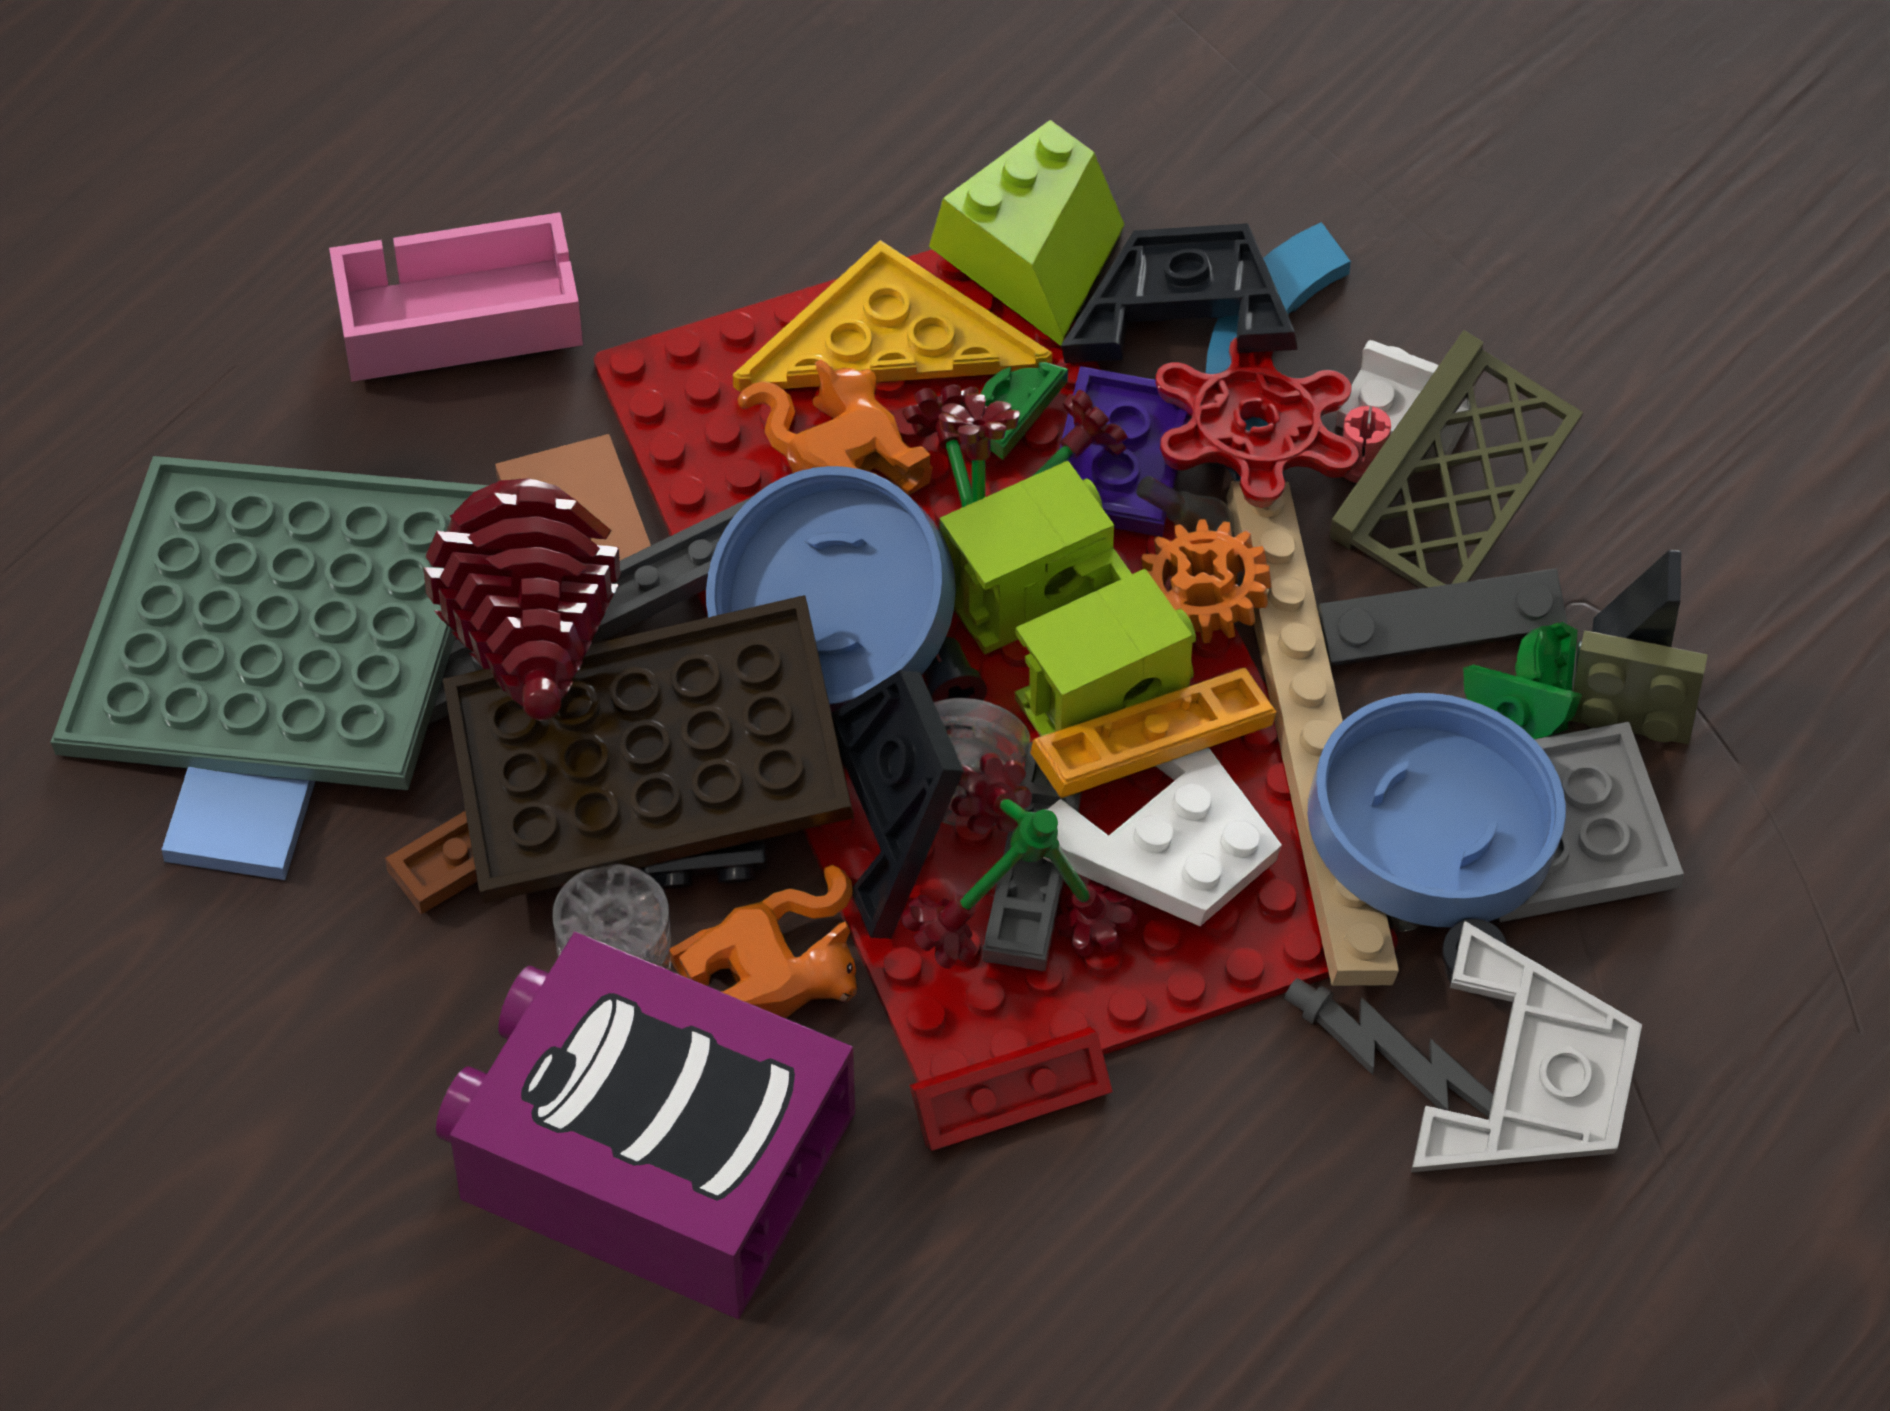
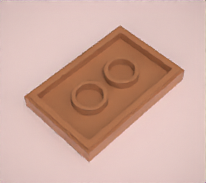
M609 434L495 464L498 481L530 478L556 485L578 501L612 530L606 540L591 538V540L597 545L619 547L620 560L651 546Z

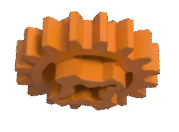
M1202 519L1198 521L1196 532L1188 533L1182 525L1174 526L1176 539L1170 542L1158 536L1154 540L1156 555L1143 554L1141 558L1143 569L1148 571L1175 610L1182 609L1188 615L1194 630L1201 632V638L1204 643H1210L1213 631L1220 629L1229 639L1235 637L1234 623L1240 621L1243 624L1252 626L1255 623L1254 608H1266L1268 605L1266 589L1272 588L1270 568L1266 563L1265 550L1263 546L1253 547L1251 533L1247 530L1238 534L1235 538L1232 537L1230 522L1224 521L1217 531H1209L1206 520ZM1242 571L1244 574V579L1241 586L1239 587L1237 585V573ZM1170 575L1172 576L1170 579L1172 589L1167 591L1165 585Z

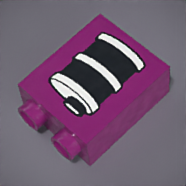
M574 931L549 973L536 967L528 966L521 971L513 982L505 998L498 1024L499 1035L507 1039V1042L488 1073L471 1066L463 1068L454 1078L444 1096L437 1116L436 1135L439 1139L451 1143L460 1200L739 1320L855 1114L853 1046Z

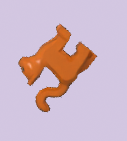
M821 359L815 362L820 378L819 395L813 398V405L833 419L798 434L789 431L795 413L791 396L778 385L765 381L753 383L741 391L737 398L738 404L742 409L760 404L770 406L771 412L767 418L764 432L772 447L787 458L793 473L825 466H843L868 472L875 468L887 476L907 495L930 483L933 469L930 465V454L922 446L909 448L902 441L894 416L875 400L874 392L878 382L874 372L869 369L857 371L852 368L843 367L833 370Z
M831 865L824 870L828 892L823 896H814L807 892L789 888L771 894L762 902L735 908L719 925L701 930L669 949L671 963L679 975L706 986L710 983L711 974L720 969L729 968L736 984L721 992L783 1018H787L812 999L849 1001L857 992V984L855 978V959L852 957L846 944L850 933L846 922L839 923L800 957H794L784 940L778 920L790 911L812 919L836 915L847 906L853 894L850 878L844 870Z

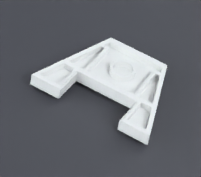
M1209 747L1156 765L1157 768L1171 777L1174 782L1109 836L1062 799L1058 800L1048 809L1058 819L1057 839L1061 850L1078 874L1198 926L1205 923L1277 860L1282 846ZM1043 857V859L1052 862L1049 858Z
M1465 921L1462 927L1450 988L1513 1002L1489 1119L1425 1106L1411 1172L1615 1154L1618 1149L1642 1024Z

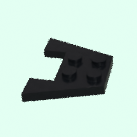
M1248 223L1134 230L1061 345L1065 363L1123 360L1127 322H1162L1171 319L1239 316L1237 328L1239 353L1298 350L1294 328Z
M899 670L832 712L843 768H846L881 849L875 860L852 887V895L870 938H892L964 772L921 673Z

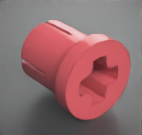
M1360 406L1352 409L1344 420L1343 437L1356 445L1359 456L1356 465L1343 477L1354 483L1360 480L1391 433V420L1383 410L1373 406L1370 424H1368L1369 406ZM1363 447H1365L1364 457L1362 456Z

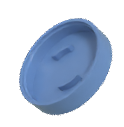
M825 466L806 469L769 484L747 501L729 522L717 543L708 571L706 586L708 617L805 595L832 713L899 670L916 671L922 675L929 667L946 638L954 612L956 584L953 561L945 539L935 522L911 497L895 484L874 473L856 468Z
M1412 693L1375 701L1360 708L1339 724L1330 735L1319 758L1310 788L1307 814L1311 836L1320 857L1334 877L1352 894L1371 907L1407 922L1433 927H1453L1467 919H1482L1488 922L1498 919L1524 904L1537 891L1550 869L1564 831L1566 803L1560 778L1549 757L1539 744L1512 720L1495 710L1467 699L1436 693Z

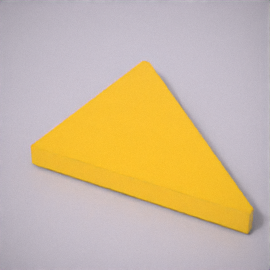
M880 240L733 374V387L741 392L753 383L764 381L776 384L781 389L820 386V378L815 362L820 359L826 362L833 370L843 367L852 368L857 371L869 369L874 372L877 382L990 375L997 374L1002 369L1011 367V372L1022 368H1039V362L1052 364V352Z

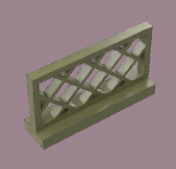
M1465 330L1462 331L1332 518L1329 536L1331 539L1349 550L1352 545L1419 588L1445 585L1427 573L1423 554L1457 548L1461 566L1460 572L1451 584L1468 582L1472 579L1583 415V412L1483 350L1484 342ZM1484 371L1506 384L1509 403L1477 408L1473 387ZM1517 391L1529 399L1519 401ZM1466 398L1469 410L1456 412ZM1545 408L1563 420L1553 436L1528 440L1522 412ZM1513 414L1519 442L1486 448L1480 420ZM1471 421L1478 450L1445 456L1440 436L1445 427ZM1434 445L1436 457L1424 459ZM1543 449L1533 464L1531 451ZM1522 453L1526 475L1521 483L1495 488L1489 459ZM1480 461L1486 489L1454 495L1447 467ZM1439 468L1445 497L1412 503L1407 483L1411 476L1417 472ZM1401 492L1403 505L1391 507ZM1511 496L1504 508L1500 510L1498 499ZM1489 500L1494 522L1488 531L1462 535L1456 506ZM1448 508L1454 537L1421 543L1415 514ZM1406 516L1412 545L1389 549L1370 536L1381 520ZM1478 544L1468 559L1465 546ZM1415 556L1417 566L1406 560L1405 557Z

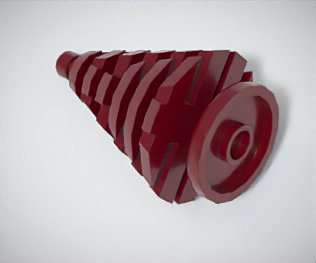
M530 478L500 480L473 492L454 511V514L450 515L451 521L447 531H436L425 557L432 567L438 568L423 567L426 594L433 604L441 605V611L434 610V612L445 624L455 631L452 632L453 635L465 647L475 653L469 654L480 663L482 668L492 671L501 689L506 691L514 701L523 706L525 713L532 719L538 721L549 720L559 712L561 699L569 691L573 683L571 679L578 672L583 662L581 660L587 653L619 585L612 584L617 583L621 574L619 547L601 546L594 543L591 538L606 540L612 530L556 485Z

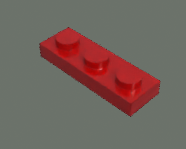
M1092 1027L909 1085L925 1145L931 1151L1113 1092L1098 1032Z

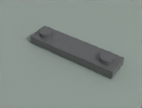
M1557 568L1321 603L1317 608L1330 667L1523 638L1531 630L1540 626L1553 625L1557 622H1564L1568 625Z
M1028 742L1023 762L1026 776L1019 786H1025L1030 790L1032 800L1030 805L1023 809L1034 813L1042 809H1049L1058 800L1062 799L1079 813L1083 791L1060 798L1030 754L1033 742ZM1016 829L1008 832L1003 856L1011 848V836ZM1043 858L1036 862L1020 860L997 882L983 945V962L1039 971L1046 970L1064 884L1063 877L1052 862Z

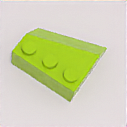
M1049 120L943 198L929 247L1061 346L1068 335L1073 320L1084 305L1097 275H1100L1115 247L1125 224L1095 153L1053 121Z

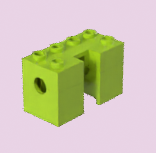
M1065 461L940 517V532L949 548L954 566L956 584L954 611L984 655L1018 639L1023 647H1027L1030 654L1025 656V662L1030 668L1029 685L1015 691V700L1040 737L1190 686V679L1194 676L1191 663L1192 643L1196 641L1195 630L1190 618L1182 609L1175 610L1146 569L1134 574L1130 572L1113 548L1114 524L1103 510L1102 501L1095 485L1087 478L1082 480L1069 461Z

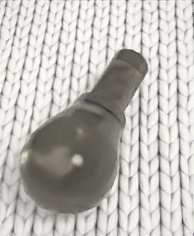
M1151 476L1144 477L1138 484L1137 496L1166 512L1167 518L1175 525H1182L1188 533L1196 532L1198 521L1202 519L1206 520L1209 531H1217L1224 521L1230 522L1231 533L1234 530L1233 513L1219 498L1194 495L1187 491L1177 492Z

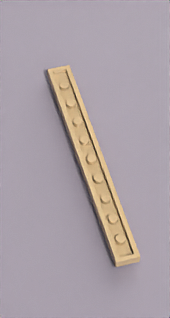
M1231 481L1226 498L1234 535L1236 537L1246 530L1250 532L1253 547L1263 546L1266 563L1270 568L1272 588L1266 589L1268 605L1266 608H1254V628L1270 702L1276 710L1274 721L1331 985H1393L1399 968L1387 915L1360 900L1334 877L1320 857L1309 829L1307 814L1308 798L1319 758L1330 735L1343 720L1289 482H1285L1282 495L1271 506L1259 508L1250 505L1244 499L1240 481Z

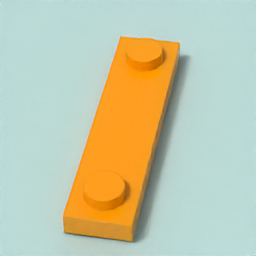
M1242 668L1035 738L1030 754L1059 797L1064 798L1272 726L1276 710L1247 669Z

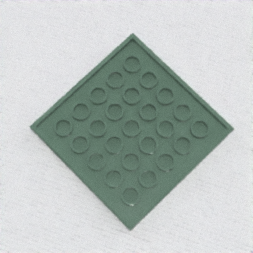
M153 456L50 742L55 755L181 768L195 767L221 772L408 790L455 640V636L452 633L455 631L445 624L434 612V610L441 611V605L433 604L426 594L423 567H438H432L425 555L436 531H447L451 521L450 515L454 514V511L473 492L489 485Z

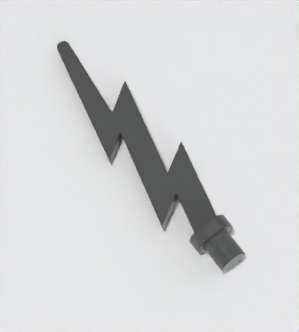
M1296 978L1290 985L1284 999L1304 1011L1302 1014L1303 1019L1313 1025L1319 1023L1372 1075L1374 1073V1053L1376 1048L1438 1109L1448 1111V1087L1489 1118L1493 1094L1431 1038L1429 1042V1062L1362 997L1359 1004L1358 1024L1333 1000L1334 992L1326 987L1320 986L1318 989H1315L1299 978Z

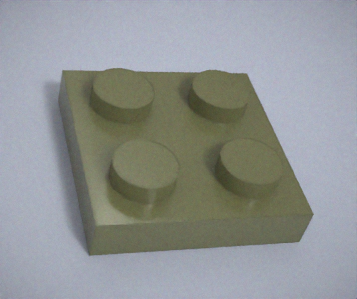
M1584 630L1573 692L1582 694L1576 714L1570 721L1583 723L1591 728L1629 722L1633 734L1643 735L1658 742L1673 741L1689 745L1708 654Z

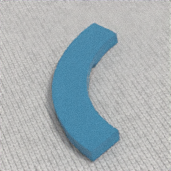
M1322 222L1291 237L1263 258L1288 315L1290 312L1296 311L1310 297L1324 287L1350 274L1351 261ZM1239 316L1218 318L1207 352L1206 374L1221 373L1229 368L1231 360L1228 352L1230 342L1237 337ZM1256 417L1244 420L1247 431H1250L1253 426L1264 427L1268 425L1267 422ZM1226 466L1234 481H1240L1241 477L1239 474Z

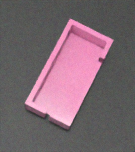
M561 212L393 238L399 284L388 286L381 240L329 248L351 382L583 345L579 300L571 261H569V251Z

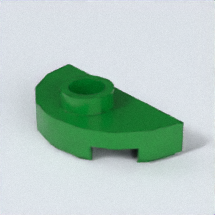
M1039 362V368H1022L1011 372V367L1002 369L986 382L980 393L985 396V406L988 407L995 401H1004L1011 404V410H1018L1020 412L1016 428L1006 430L1003 439H991V451L1002 460L1006 458L1068 382V369L1047 362Z
M1564 622L1540 626L1531 630L1522 639L1515 665L1516 676L1572 691L1578 630ZM1566 722L1556 733L1568 729V722Z
M1474 664L1463 668L1464 693L1467 700L1482 704L1499 712L1524 729L1533 739L1545 738L1555 734L1566 722L1575 716L1582 697L1580 693Z

